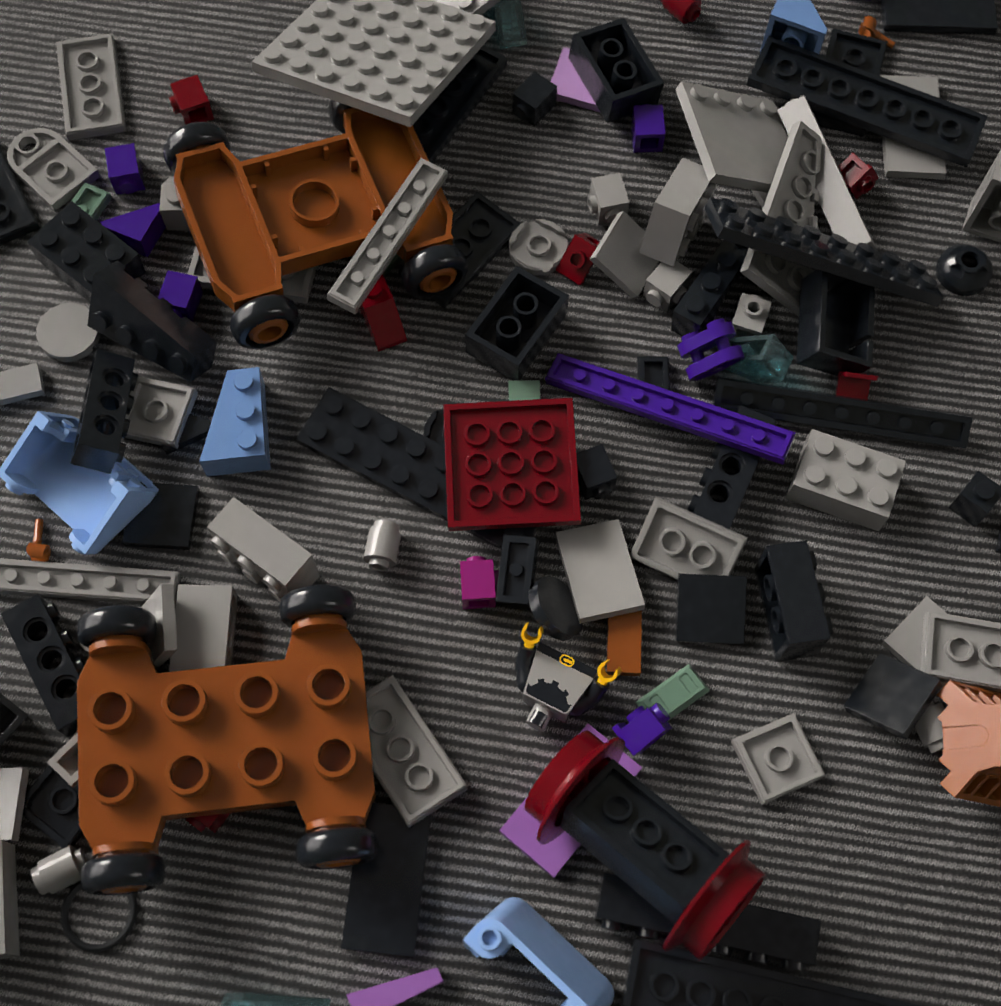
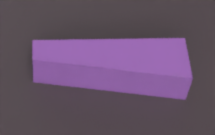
M433 968L346 994L351 1006H397L444 981L438 968Z

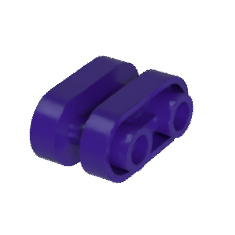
M724 318L717 319L708 323L706 330L700 333L698 331L691 332L681 337L682 342L677 345L682 359L691 357L693 364L685 369L690 382L710 377L745 359L741 345L730 346L729 340L737 335L732 322H725ZM717 346L718 352L704 357V352Z

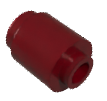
M660 0L663 8L683 24L694 22L702 11L701 0Z

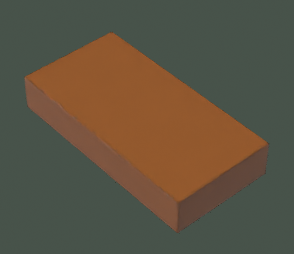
M642 611L607 618L606 660L610 659L606 664L607 674L614 675V672L620 667V675H641Z

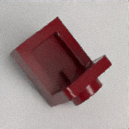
M853 152L839 165L846 185L852 196L856 199L862 194L868 193L874 187L875 181L879 179L874 168L870 164L864 163Z

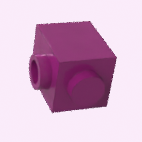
M472 556L467 558L466 561H460L463 609L496 607L495 590H497L499 570H494L493 559L486 560L483 556Z

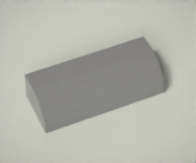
M178 584L176 600L178 650L170 657L169 672L232 665L238 595L232 585Z

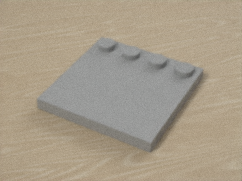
M681 81L675 90L708 181L710 183L768 193L788 139L774 101Z

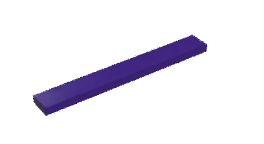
M560 353L557 354L545 377L546 384L782 465L795 439L796 432Z

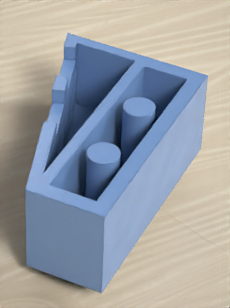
M259 367L227 370L199 461L206 476L271 470L265 383Z

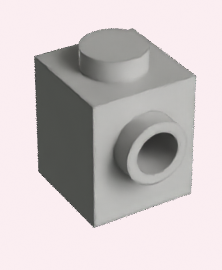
M621 173L591 178L590 193L587 198L588 208L591 214L595 213L598 225L604 223L611 224L617 213L622 211L628 215L630 202Z
M678 261L675 262L674 266L661 262L646 279L643 296L646 297L651 305L660 307L668 312L674 303L678 305L688 291L687 288L692 271Z
M742 293L732 321L737 335L731 340L757 347L772 302L764 300L758 295Z

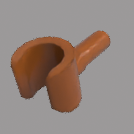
M866 16L863 23L860 24L858 33L888 41L887 47L892 49L895 42L876 30L877 20L874 17Z
M43 519L35 520L34 538L26 548L31 561L48 562L50 558V546L42 544Z

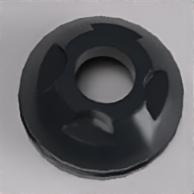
M957 244L947 248L939 257L935 269L936 276L941 285L949 292L960 296H972L982 292L988 286L993 274V266L987 254L980 248L969 244ZM966 255L972 256L976 259L978 266L974 268L965 266L961 257Z

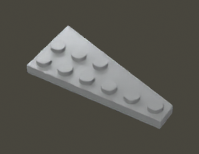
M802 121L792 125L762 211L767 216L776 219L778 216L785 217L801 227L810 225L817 228L818 217L814 216V203L819 201V190L815 189L816 173L820 172L822 138ZM748 248L740 273L799 317L801 279L811 273V267Z

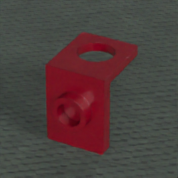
M587 233L575 234L556 271L578 285H582L594 265L590 258L600 241Z
M839 371L835 395L868 400L870 382L878 381V376Z

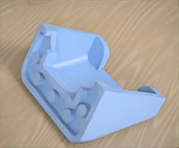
M37 411L0 467V478L6 482V488L17 495H23V493L35 494L73 529L69 539L75 551L83 555L97 554L153 500L159 489L124 457L121 463L115 462L111 474L70 464L79 419L67 414Z
M511 897L505 899L478 922L463 939L464 946L476 958L481 956L482 958L493 959L500 955L504 957L514 945L567 996L560 1006H611L614 1000V990L610 981L521 898Z

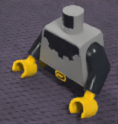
M527 622L521 631V637L524 642L520 643L515 662L517 688L523 692L522 701L533 707L526 723L532 728L544 732L551 717L566 722L569 716L579 717L596 707L610 686L608 682L614 681L620 675L621 668H617L614 675L607 674L605 665L610 660L607 659L596 670L539 642L543 634L542 626H540L537 636H530L527 633L529 622Z

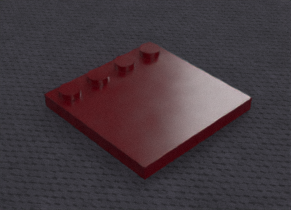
M573 398L443 404L448 531L581 525Z

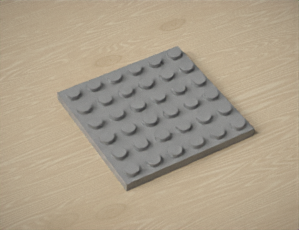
M316 0L252 61V69L254 73L411 127L493 35L496 21L433 0Z

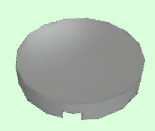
M535 219V222L527 223L526 221L521 223L512 232L509 240V254L514 265L532 275H547L556 271L559 262L568 248V241L563 229L554 222L545 219Z
M63 303L50 308L41 317L36 327V338L44 353L49 357L56 358L57 361L72 362L88 356L93 351L92 348L96 342L98 344L101 333L87 326L89 309L86 306L77 303Z

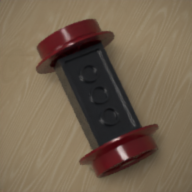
M589 730L581 732L570 740L550 761L527 796L524 809L540 823L537 841L542 845L547 844L566 831L675 924L663 944L662 949L665 952L682 945L701 961L734 924L766 878V874L748 860L751 842L748 839L743 841L729 854L618 763L625 748V741L621 737H615L604 743Z

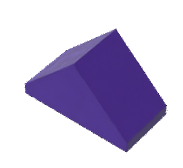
M160 203L101 221L105 228L138 254L147 258L166 228L159 211Z

